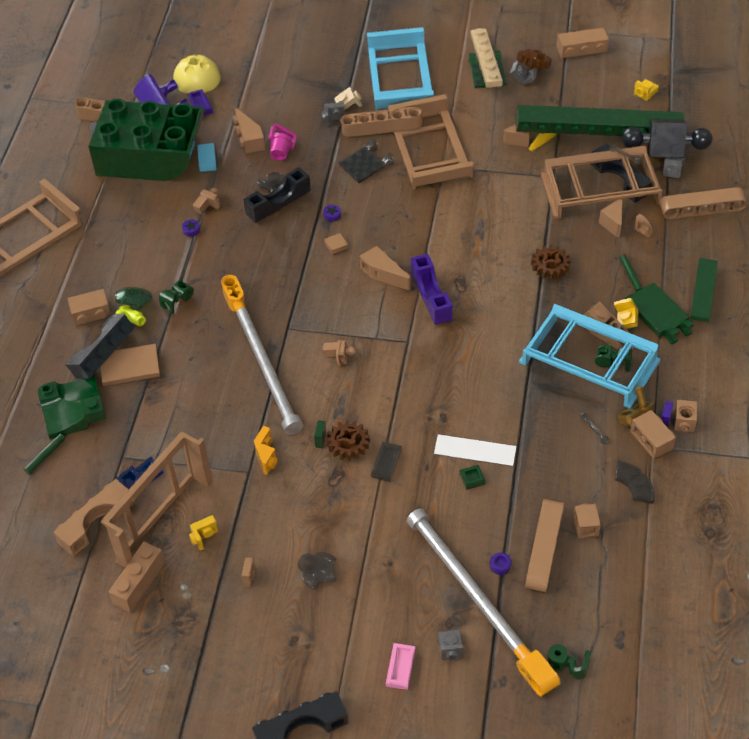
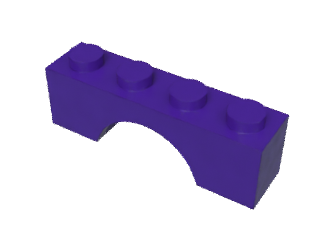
M429 254L412 257L411 274L434 325L452 321V303L447 293H442L438 286L434 265Z

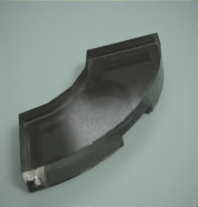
M618 460L615 481L623 483L630 489L633 501L654 504L655 494L650 480L636 466Z

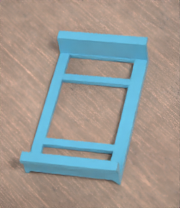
M423 27L367 33L376 111L378 109H388L389 105L434 97L426 57ZM416 46L418 54L384 58H376L375 56L376 50ZM419 60L422 88L380 92L377 64Z
M554 304L551 313L526 349L523 350V356L520 358L519 363L526 366L531 357L625 395L623 406L631 408L637 400L635 387L642 386L644 388L660 362V358L657 357L659 344ZM557 317L569 321V324L548 354L537 350L557 321ZM576 324L625 343L605 377L555 358V355ZM635 347L647 352L648 355L628 387L611 381L630 348Z

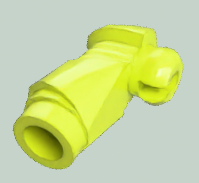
M129 305L120 306L119 310L116 311V314H125L131 323L139 327L144 325L146 321L141 312L131 309Z

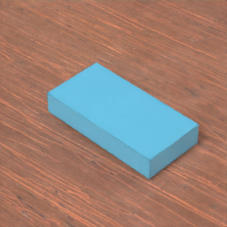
M214 143L197 145L200 172L217 170Z

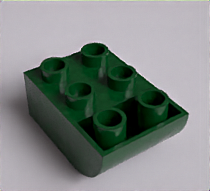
M122 99L105 100L89 143L96 176L156 181L170 180L180 176L189 165L203 119L204 107L191 106L186 103L168 105L158 104L154 101L140 103L126 102Z

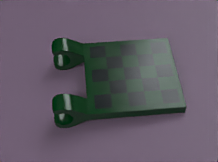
M494 51L502 78V86H506L501 52ZM469 53L468 61L474 88H485L479 62H476L475 53Z

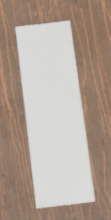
M438 434L434 454L513 466L516 446Z

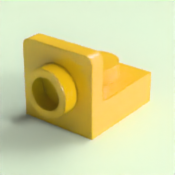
M646 79L643 82L638 80L635 82L634 95L648 101L658 91L659 86Z
M632 298L614 302V307L618 312L617 320L626 329L638 327V308Z
M211 515L191 524L189 538L193 546L197 544L199 550H203L202 539L209 538L218 532L214 516Z

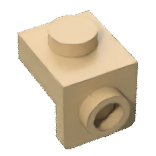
M350 87L334 98L336 103L344 102V110L354 103L359 107L362 106L360 94L357 91L354 92Z

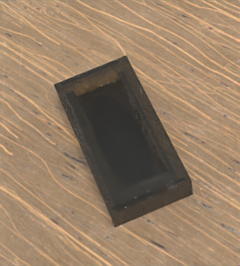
M382 442L371 472V478L391 482L402 446Z

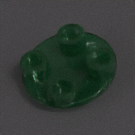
M124 287L116 291L115 297L118 304L132 305L135 309H140L143 307V304L151 301L152 294L144 288Z

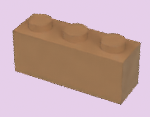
M604 28L561 33L557 35L556 47L561 59L604 53L608 50L609 39Z
M146 542L142 543L109 590L113 605L130 613L165 564L161 549Z

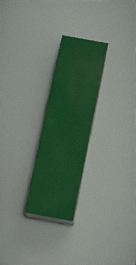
M699 258L690 319L709 322L718 264L716 260Z

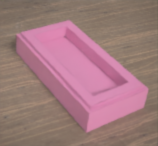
M394 643L386 687L408 690L416 646Z

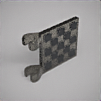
M372 138L364 147L340 161L339 166L358 183H361L382 168L393 165L395 161L392 159L394 155L391 153L386 154L380 160L372 152L378 149L376 145L377 140Z

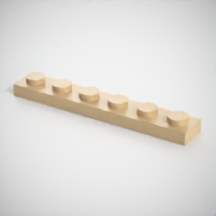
M481 28L471 30V39L486 88L502 86V78L487 30Z

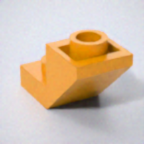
M263 426L254 439V445L263 473L268 475L270 470L275 468L278 459L276 458L275 448L270 447L273 441L271 430Z

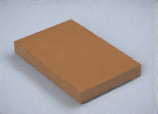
M156 344L115 350L101 366L103 386L160 377Z

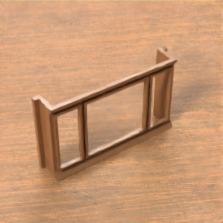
M446 94L388 106L389 110L418 107L422 111V118L440 114L443 123L424 126L419 129L393 132L413 189H416L417 186L465 176L473 178L474 165L472 161H467L447 110ZM445 128L457 158L413 167L403 137Z
M646 146L545 159L544 172L541 173L554 219L561 218L562 207L646 195H653L656 204L659 205L660 200L663 198L662 189L659 186L648 157ZM641 157V164L646 177L652 181V187L639 189L628 158ZM622 159L633 190L591 196L583 195L574 166ZM568 167L577 198L561 200L552 169Z
M45 178L39 181L42 194L0 218V227L29 211L52 232L13 257L0 247V256L6 260L0 264V277L82 226L78 213L81 209ZM47 199L66 215L70 221L57 228L34 207Z
M181 431L101 520V523L107 528L117 558V564L124 568L132 559L131 550L193 479L207 487L213 482L204 439L196 440ZM183 446L189 473L178 485L172 458ZM166 465L172 493L137 532L129 506ZM122 514H124L131 537L129 542H127L124 530L114 525Z

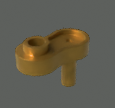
M642 386L635 387L638 404L618 414L620 424L631 426L633 419L650 410L655 411L653 402L646 401Z

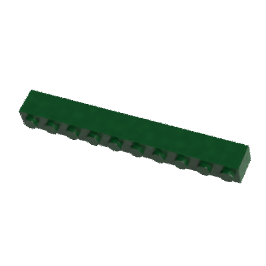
M518 105L515 113L516 132L583 134L591 136H622L623 132L629 127H637L642 133H649V119H684L683 112Z

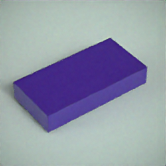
M203 89L187 93L192 106L204 107L203 116L213 113V109Z

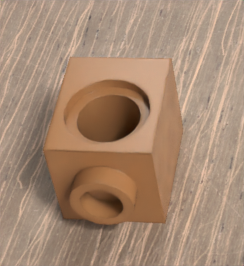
M677 400L674 410V430L694 432L697 422V402Z
M596 504L575 506L573 519L578 538L599 536L601 525Z

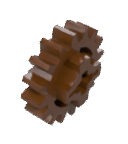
M538 49L518 51L517 60L529 69L534 67L539 70L548 69L552 62V58L545 56L546 53Z
M549 245V248L542 246V250L537 248L536 253L532 254V270L537 271V276L542 274L543 279L549 276L550 280L554 276L559 279L560 274L565 276L566 272H569L571 259H569V254H565V249L559 250V246L556 248H552V245Z
M346 420L344 425L338 422V427L332 426V432H328L327 446L329 452H333L334 457L340 455V460L348 457V460L351 461L353 456L359 459V454L365 455V449H369L370 435H368V430H363V424L356 426V421L349 424V421Z

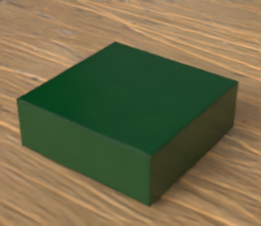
M318 420L314 434L316 448H323L326 424L325 421Z
M479 465L459 471L466 490L485 485V478Z

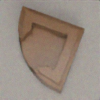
M642 214L636 216L634 230L649 238L652 235L650 223Z

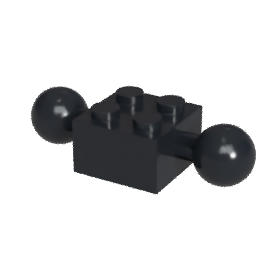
M649 119V133H642L637 127H629L622 134V143L627 148L639 147L642 143H648L647 153L650 157H684L685 144H692L694 148L704 150L711 145L713 137L706 128H698L692 134L686 133L687 123L684 119Z

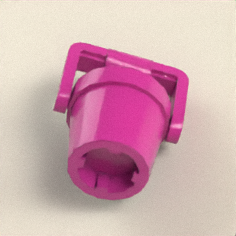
M275 123L271 127L268 137L271 143L270 156L278 161L285 160L289 150L292 151L294 149L296 134Z

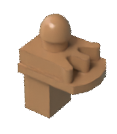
M212 188L210 192L204 189L200 193V196L192 205L195 212L202 214L208 206L219 209L220 202L216 198L218 194L216 188Z
M338 340V342L324 343L323 352L325 357H336L337 365L342 366L347 364L348 355L351 356L356 353V348L353 346L348 347L345 340Z

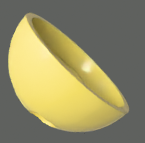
M191 55L178 63L173 79L179 87L178 90L187 94L203 89L204 93H207L217 87L221 76L218 67L211 59L202 55Z

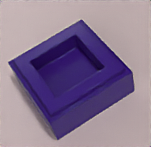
M668 401L665 402L661 418L667 428L673 407V402Z

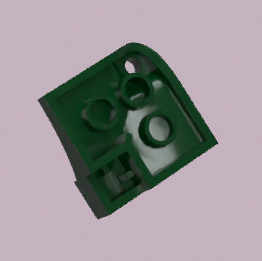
M92 376L90 379H79L64 384H58L56 381L41 385L38 389L39 401L49 439H54L59 434L64 436L88 429L87 424L106 419L95 376Z

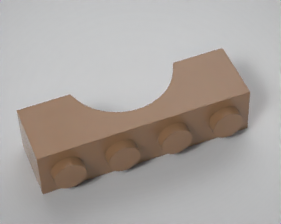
M116 479L107 484L95 497L90 498L87 504L80 510L75 511L67 521L56 528L53 533L57 543L73 557L89 544L87 530L90 524L95 519L107 515L128 489Z

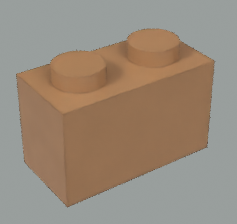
M104 289L67 298L75 326L104 319L111 314Z
M652 410L632 420L630 432L653 459L673 450L676 440L674 432L668 429L661 417Z

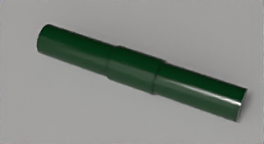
M621 255L620 260L635 291L642 289L627 256Z
M59 434L24 468V471L27 474L32 473L65 440V437Z

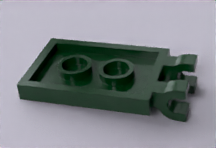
M655 283L625 297V299L632 298L638 308V317L658 337L664 335L671 345L678 341L675 336L679 334V331L676 328H679L686 337L693 333L690 328L694 326V323L689 320V316Z

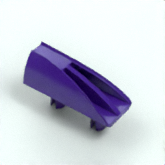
M147 74L139 81L133 92L140 103L154 101L158 104L170 105L166 99L167 94L179 87L174 79L164 86H159L151 74ZM185 98L184 100L180 101L179 103H177V104H181V103L189 104L188 101L186 100V98Z

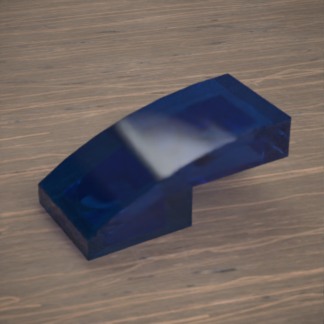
M150 457L136 468L132 465L116 478L129 490L155 460ZM161 470L153 480L161 476L164 472Z

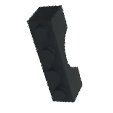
M607 143L591 151V153L615 149ZM622 159L590 164L599 173H614L621 176L625 180L623 191L633 190ZM630 163L639 189L652 187V181ZM648 195L632 197L629 199L633 203H636L637 201L647 197Z
M298 167L285 175L283 183L273 193L262 195L256 191L243 199L245 214L257 223L311 191L310 176Z
M110 314L100 325L102 329L100 337L89 347L76 352L65 364L76 379H90L132 332L134 327L125 314Z
M337 691L333 693L328 692L321 695L319 699L312 702H304L298 708L291 711H283L277 717L270 720L259 721L256 726L252 727L255 739H287L294 729L306 724L317 725L328 733L347 725L348 714Z

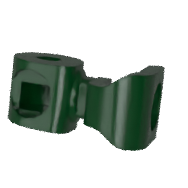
M181 280L173 284L172 290H164L160 293V306L174 314V302L177 303L179 299L188 301L194 293L193 287Z
M600 345L597 348L595 363L600 367H609L623 347L614 352L612 346ZM630 348L629 352L624 358V360L626 361V372H629L633 352L632 348Z
M555 644L548 650L547 662L557 671H564L565 667H569L570 674L580 680L585 678L591 653L588 650L585 652L583 666L578 668L576 666V656L572 655L569 657L568 651L564 646Z

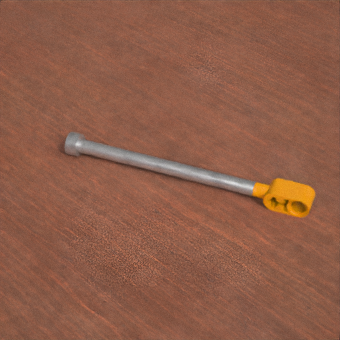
M226 275L221 280L226 302L230 310L236 312L281 412L283 417L282 426L285 433L288 435L296 434L303 428L301 418L293 413L245 307L244 293L237 277Z
M423 509L413 511L407 518L409 526L414 531L419 530L519 658L517 667L539 696H543L559 686L560 679L539 651L534 650L530 652L428 523L430 518Z

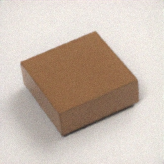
M340 233L324 239V243L332 255L348 249V244Z
M245 557L241 577L243 586L251 587L255 573V564L253 558Z

